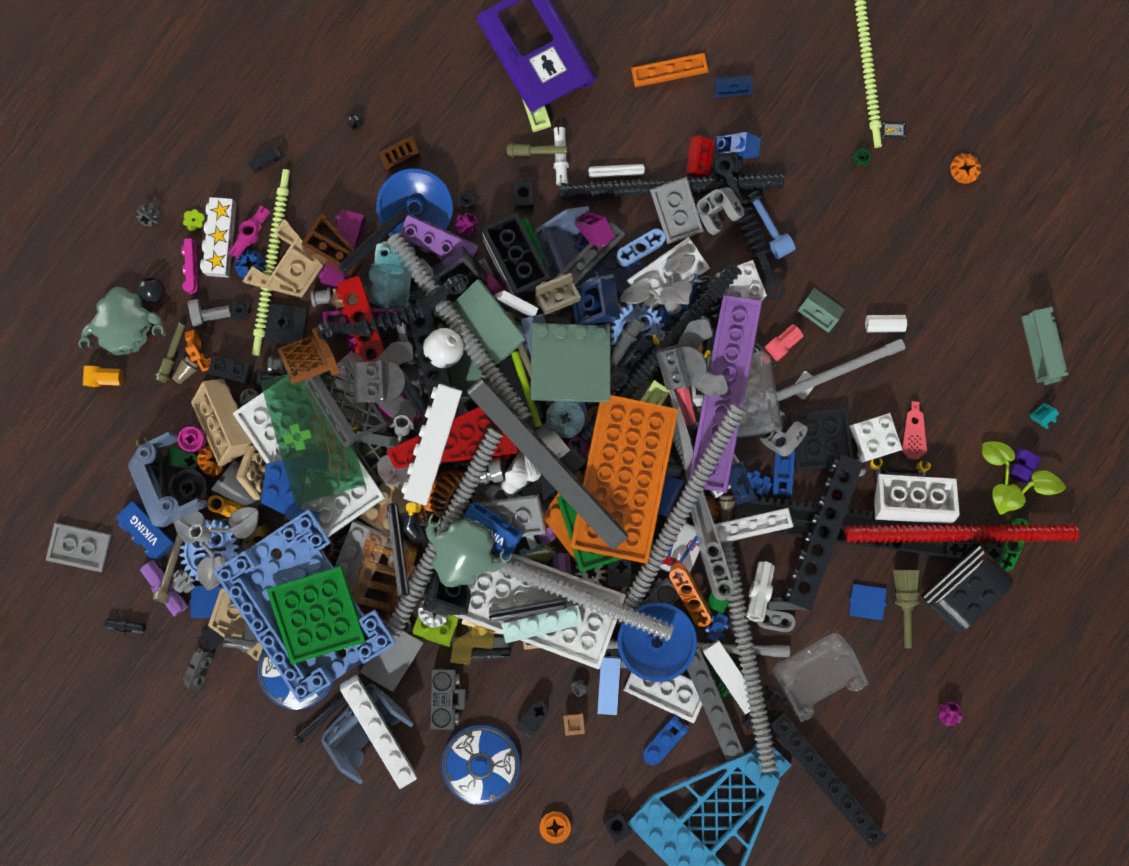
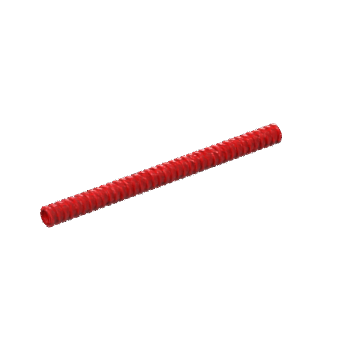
M1006 524L1005 526L992 525V527L991 525H986V527L985 525H980V527L979 525H974V527L972 525H968V527L966 525H962V527L960 525H944L943 527L942 525L937 527L936 525L931 527L930 525L925 527L923 525L919 527L917 525L913 527L911 525L907 527L905 525H901V527L899 525H895V527L893 525H889V527L887 525H883V527L877 525V527L871 525V527L865 525V527L862 525L858 527L856 525L852 527L847 525L845 528V540L847 543L851 541L853 543L857 541L859 543L863 541L865 543H869V541L875 543V541L881 543V541L900 542V540L902 542H906V540L908 542H912V540L914 542H918V540L920 542H924V540L926 542H936L937 540L938 542L943 540L944 542L949 540L950 542L955 540L957 542L961 540L963 542H967V540L969 542H973V540L975 542H979V540L981 542H997L998 540L999 542L1004 540L1005 542L1010 540L1012 542L1016 540L1018 542L1022 540L1024 542L1028 540L1030 542H1034V540L1036 542H1040V540L1042 542H1046V540L1048 542L1053 540L1058 542L1059 540L1077 541L1079 537V529L1076 524H1060L1059 526L1058 524L1053 526L1051 524L1047 526L1045 524L1041 526L1039 524L1035 526L1033 524H1029V526L1027 524H1023V526L1021 524H1017V526L1015 524L1011 526Z

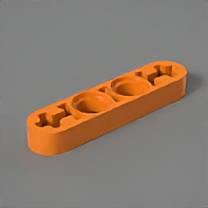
M681 563L673 564L670 567L669 577L693 621L698 626L704 627L711 623V611L687 567ZM678 573H682V579H681V580H680V576H679ZM683 585H689L692 587V589L689 591H685L681 587ZM698 600L700 603L698 605H692L690 604V601Z

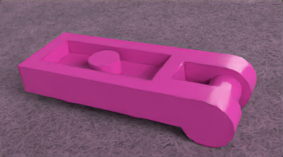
M190 238L184 239V245H182V255L185 256V263L182 269L183 274L186 275V281L182 287L189 294L195 295L199 290L197 244Z

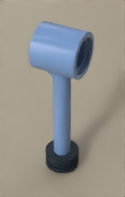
M759 190L751 192L746 199H749V205L754 204L774 239L769 242L774 256L780 259L793 252L795 245L791 237L787 233L780 236L760 201L763 197L759 194Z

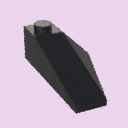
M434 569L426 592L423 610L441 616L466 615L469 609L471 590L468 585L446 587L441 583L438 573Z

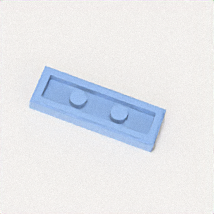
M603 657L600 666L598 714L617 715L621 657Z

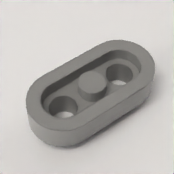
M766 609L765 615L769 617L767 622L757 621V624L764 629L790 632L795 627V619L791 614ZM784 618H786L788 621L787 625L785 626L781 624V621Z

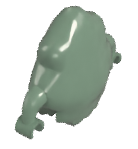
M114 287L105 297L97 302V314L84 327L78 345L81 349L85 350V344L88 342V347L92 349L94 344L89 340V337L93 334L98 337L99 345L115 355L130 354L132 352H139L140 348L147 341L146 333L151 328L152 323L155 324L152 328L154 336L158 337L159 330L165 336L167 331L163 328V323L157 314L143 308L142 298L138 294L131 293L124 287Z
M434 513L429 517L427 537L433 544L436 552L432 559V566L437 571L441 583L446 587L470 585L475 582L478 574L498 571L510 561L512 552L509 557H504L502 554L505 549H502L500 552V560L493 561L494 557L491 552L494 543L493 538L490 536L489 529L480 523L464 518L451 522L448 529L437 533L435 527L440 524L441 517L436 523L432 521Z

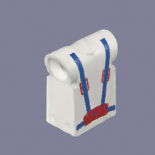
M687 522L683 523L684 527L680 528V533H677L678 538L674 539V544H671L672 548L668 550L669 554L665 555L666 559L663 560V565L659 566L661 570L670 573V567L673 564L681 563L687 567L690 573L700 551L694 525H689Z

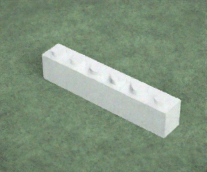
M439 384L438 388H433L431 398L434 401L432 406H428L425 417L428 418L427 424H422L419 433L422 440L420 444H416L413 455L416 456L414 463L409 465L407 474H410L408 482H404L401 493H404L403 499L427 505L462 390Z
M356 674L341 683L340 691L399 789L417 779L415 770L358 675Z

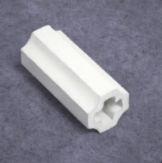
M906 315L866 316V332L906 331Z

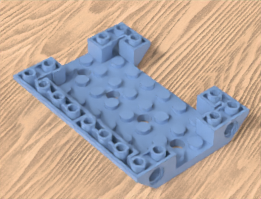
M310 509L213 571L299 703L329 686L335 679L356 666L366 663L396 644L395 639L376 610L364 615L354 600L360 618L358 621L364 630L367 641L345 648V657L340 656L335 651L291 665L266 589L333 568L322 551V548L330 544L331 541ZM275 548L281 550V558H276L274 556L273 550Z

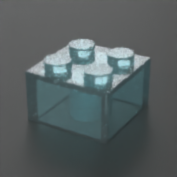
M372 263L369 272L370 286L367 293L369 302L387 310H392L393 308L401 309V305L408 309L411 271L394 264Z

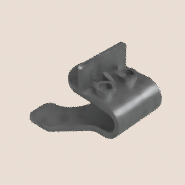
M707 319L691 321L677 345L656 351L667 390L682 387L686 390L694 386L710 397L723 395L728 392L729 387L726 377L723 374L715 375L707 372L706 360L699 351L700 344L713 335L710 322Z
M393 342L375 362L353 363L355 403L376 402L394 419L399 415H405L409 420L415 417L416 409L410 400L399 396L405 386V376L399 365L412 361L413 347L411 343Z

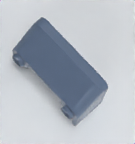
M588 206L566 209L535 230L534 235L547 267L546 270L550 276V281L579 254L578 249L573 248L576 243L574 237L580 232L575 226L574 221L578 220L579 216L589 210ZM591 270L575 287L578 288L599 278L611 280L614 276L611 274L599 277L595 270Z
M170 432L139 446L128 464L152 524L158 527H166L209 505L207 501L195 499L179 506L175 498L170 496L164 497L150 463L155 460L157 451L178 442V435Z
M372 683L365 687L385 722L395 725L403 721L410 727L414 725L403 709L379 687ZM348 705L324 732L321 742L338 770L361 784L363 780L356 770L362 765L364 760V754L361 749L370 739Z

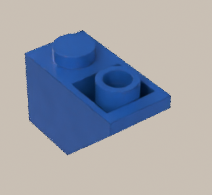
M748 132L718 136L715 154L738 153V158L740 159L759 157L761 138Z

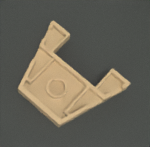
M283 219L274 235L291 246L270 277L252 266L243 282L303 298L323 265L320 261L303 252L301 246L303 241L290 227L289 223Z
M221 588L208 626L223 637L225 635L243 637V635L245 636L247 623L238 609L229 608V604L233 602L230 601V597L225 589ZM258 642L247 654L258 661L263 647Z

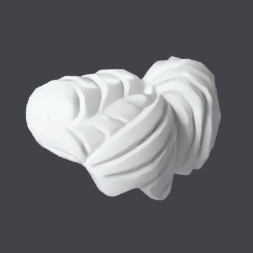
M524 455L523 459L521 457L517 458L512 470L505 473L506 480L502 482L501 488L508 494H512L524 487L527 481L533 482L538 480L541 473Z

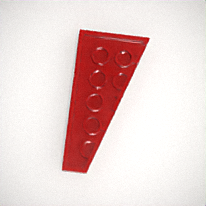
M480 407L454 418L440 463L474 459L473 456L477 454L476 450L480 448L479 444L483 443L481 440L485 439L484 434L488 433V427H492L502 433L503 431ZM503 433V438H500L501 442L497 443L498 448L494 449L495 453L491 456L516 454L519 452L514 443ZM418 435L386 451L395 469L409 467L410 463L415 462L416 456L413 453L416 444L421 443V436Z

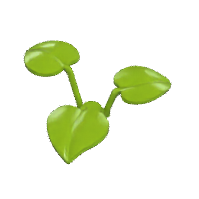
M991 441L982 444V455L987 462L994 465H1003L1004 463L1006 465L1005 484L996 485L992 491L993 501L1000 515L1023 507L1026 502L1024 493L1031 486H1034L1036 492L1044 495H1053L1065 490V484L1056 475L1044 470L1034 472L1031 477L1033 482H1029L1023 490H1020L1019 486L1015 484L1009 485L1010 463L1008 461L1015 459L1014 451L1008 445L1001 442Z

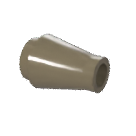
M188 355L182 358L172 377L173 380L182 384L198 370L199 364L197 361L192 362Z
M720 495L717 503L721 523L733 520L736 504L734 495Z

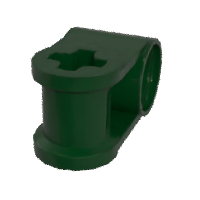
M169 446L165 465L180 469L201 470L197 462L198 454Z

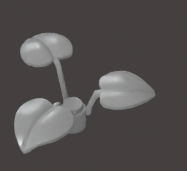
M679 255L666 262L665 271L672 272V286L670 285L660 292V296L654 289H650V283L639 282L628 287L621 295L619 302L637 304L649 298L650 294H653L661 305L664 304L668 314L678 313L682 309L681 304H689L693 287L689 281L676 282L675 275L676 273L683 274L689 271L694 265L695 255Z
M365 403V407H364L365 410L368 409V404H367V403ZM379 411L387 425L375 432L383 433L387 428L391 429L394 427V431L398 435L397 445L401 444L402 436H406L410 429L415 433H420L422 424H426L419 417L416 421V429L414 424L410 423L409 418L405 415H399L394 419ZM369 416L368 424L374 426L379 424L375 417ZM388 455L383 456L378 462V473L386 485L399 484L409 475L407 474L409 467L395 469Z
M247 507L235 511L228 521L232 527L230 529L206 528L204 515L198 511L174 522L176 531L184 542L194 543L198 541L199 545L211 557L204 558L197 567V577L205 590H211L220 584L213 571L226 563L225 558L221 556L215 557L214 553L205 544L211 539V532H234L235 537L246 539L257 528L259 516L257 509Z

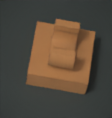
M583 713L563 715L565 736L585 734Z

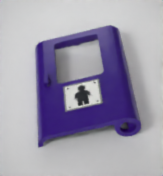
M503 0L480 13L476 19L531 114L578 87L584 89L596 82V76L551 0L531 1L552 35L553 41L526 56L520 55L498 17L499 12L522 0Z

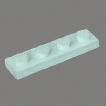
M577 605L568 607L565 610L544 613L501 625L505 642L510 643L583 625Z

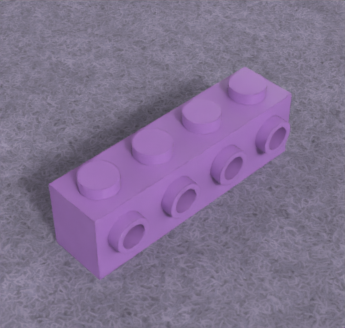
M411 214L407 215L400 231L402 237L406 239L405 242H408L409 245L414 243L419 246L421 251L426 253L432 251L441 260L462 246L474 257L478 248L477 244Z

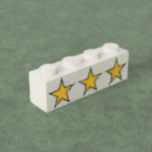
M210 197L209 203L206 204V214H208L207 222L204 223L206 239L202 243L204 259H201L200 262L202 273L206 276L230 278L232 255L228 251L233 246L237 206L233 199Z

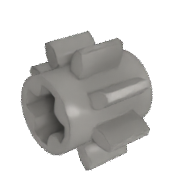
M177 570L172 575L174 580L171 582V585L177 592L181 593L184 591L186 593L195 587L193 584L195 577L189 576L190 571Z

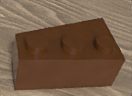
M321 213L301 243L303 252L349 279L355 277L363 266L362 259L347 273L339 270V264L355 249Z

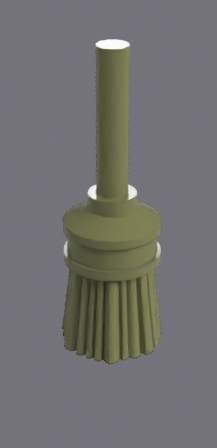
M893 570L896 587L895 604L901 607V611H904V648H912V611H914L916 605L920 604V593H917L920 570Z

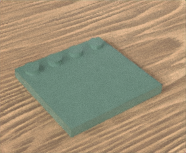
M532 323L531 400L610 402V326Z

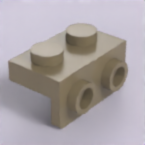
M571 273L561 274L556 279L543 281L536 286L535 297L545 315L581 300V296L572 282L573 275Z

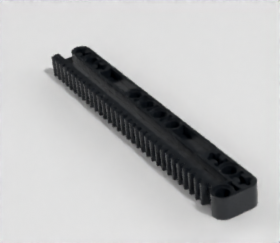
M757 496L752 501L740 505L735 504L733 520L740 519L742 516L744 518L789 508L793 527L767 534L805 538L807 532L812 530V517L819 510L818 504H813L812 506L811 503H806L804 506L803 502H798L796 505V501L788 503V500H783L781 503L780 499H775L773 502V498H768L766 501L765 497H760L758 500ZM827 508L825 516L831 519L834 512L831 508ZM849 508L846 511L840 528L842 536L835 542L961 559L968 553L970 547L980 543L988 552L994 553L993 557L998 562L1002 559L1004 541L999 542V540L997 542H981L980 540L979 542L974 540L973 542L968 540L967 542L962 540L960 542L956 540L954 542H950V540L948 542H944V540L942 542H938V540L936 542H926L925 540L924 542L919 540L918 542L913 540L912 542L907 540L902 542L900 540L896 547L889 541H881L878 544H874L871 541L869 543H865V541L859 543V541L847 543L845 540V528L847 525H850V527L853 525L857 527L859 525L863 527L865 525L869 527L871 525L875 527L877 525L881 527L883 525H887V527L889 525H893V527L895 525H899V527L901 525L906 527L908 525L912 527L914 525L918 527L920 525L924 527L926 525H930V527L932 525H936V527L938 525H942V527L944 525H960L961 527L965 525L964 523L957 524V522L944 524L876 520L875 512L873 513V511H866L865 513V510L857 511V509H851L850 511ZM824 526L819 528V535L821 537L827 535V529ZM949 548H961V552H953Z

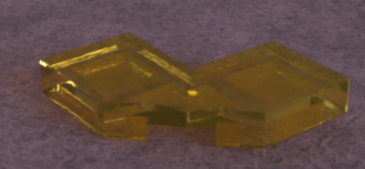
M482 626L473 627L469 632L453 642L450 662L470 665L473 646L492 649L495 631Z

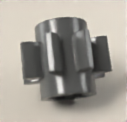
M145 202L143 206L140 205L136 210L138 212L136 218L145 226L150 225L152 227L154 223L157 224L161 219L159 216L161 211L153 203Z

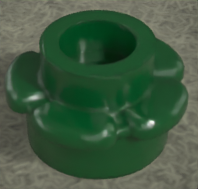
M861 148L854 152L853 159L857 166L865 167L869 165L872 156L867 149Z

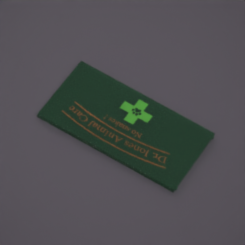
M287 374L260 381L295 505L366 485L354 444L346 448L343 446L305 384V380L292 384ZM323 375L321 379L324 383L331 385L333 377ZM333 391L332 397L335 400L341 401L338 392Z

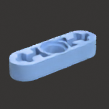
M653 229L620 248L616 255L617 263L621 266H629L658 249L665 241L664 232L660 229ZM654 236L660 237L659 241L655 240L651 242V244H649V241H651ZM636 244H643L646 250L644 252L637 251ZM632 251V254L629 255L628 259H626V258L622 259V258H621L622 253H623L624 255H627V254H629V253Z

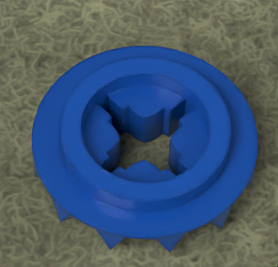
M246 250L239 259H235L236 272L243 279L249 272V268L244 267L248 263V258L252 263H257L252 265L254 268L262 273L265 270V260L255 250Z

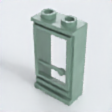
M1052 307L1035 310L1029 313V315L1021 317L1036 382H1044V385L1062 381V377L1069 375L1068 372L1065 373L1067 369L1056 323H1053L1054 317L1051 316V312H1053Z

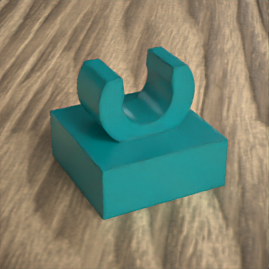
M1043 403L1030 414V417L1033 421L1048 429L1047 424L1050 421L1055 423L1056 416L1059 413L1055 408Z

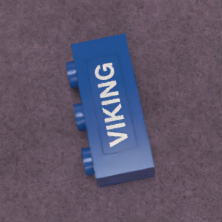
M132 501L115 517L119 521L118 525L124 531L128 530L133 535L131 537L132 540L138 545L141 544L146 549L144 552L151 559H161L174 545V538L163 527L152 524L147 511L139 502Z
M477 501L468 508L462 518H469L487 527L494 541L492 548L499 555L501 550L505 549L502 554L505 557L510 556V553L515 550L525 534Z

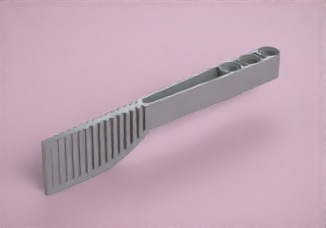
M673 389L669 391L666 399L668 407L678 409L673 442L675 443V448H677V458H679V466L682 467L681 473H683L682 479L685 487L688 485L693 449ZM701 490L702 494L698 496V501H695L696 505L692 506L691 515L712 593L717 600L721 601L733 594L734 586L704 492ZM708 548L716 551V557L709 555ZM714 567H718L721 569V576H718L714 573ZM719 586H724L727 589V595L720 593Z

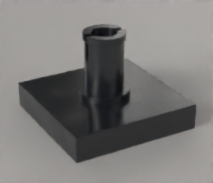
M270 304L264 341L289 345L304 339L309 310Z

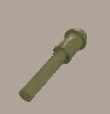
M514 142L507 145V154L512 158L515 156H531V154L568 153V146H531V144H515Z
M178 323L165 358H162L158 373H155V380L164 383L170 380L168 377L175 363L173 358L186 325Z

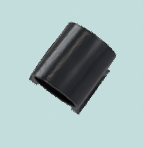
M543 700L535 701L515 727L531 739L548 714V704ZM542 706L544 713L540 712L537 714L535 707L539 708Z

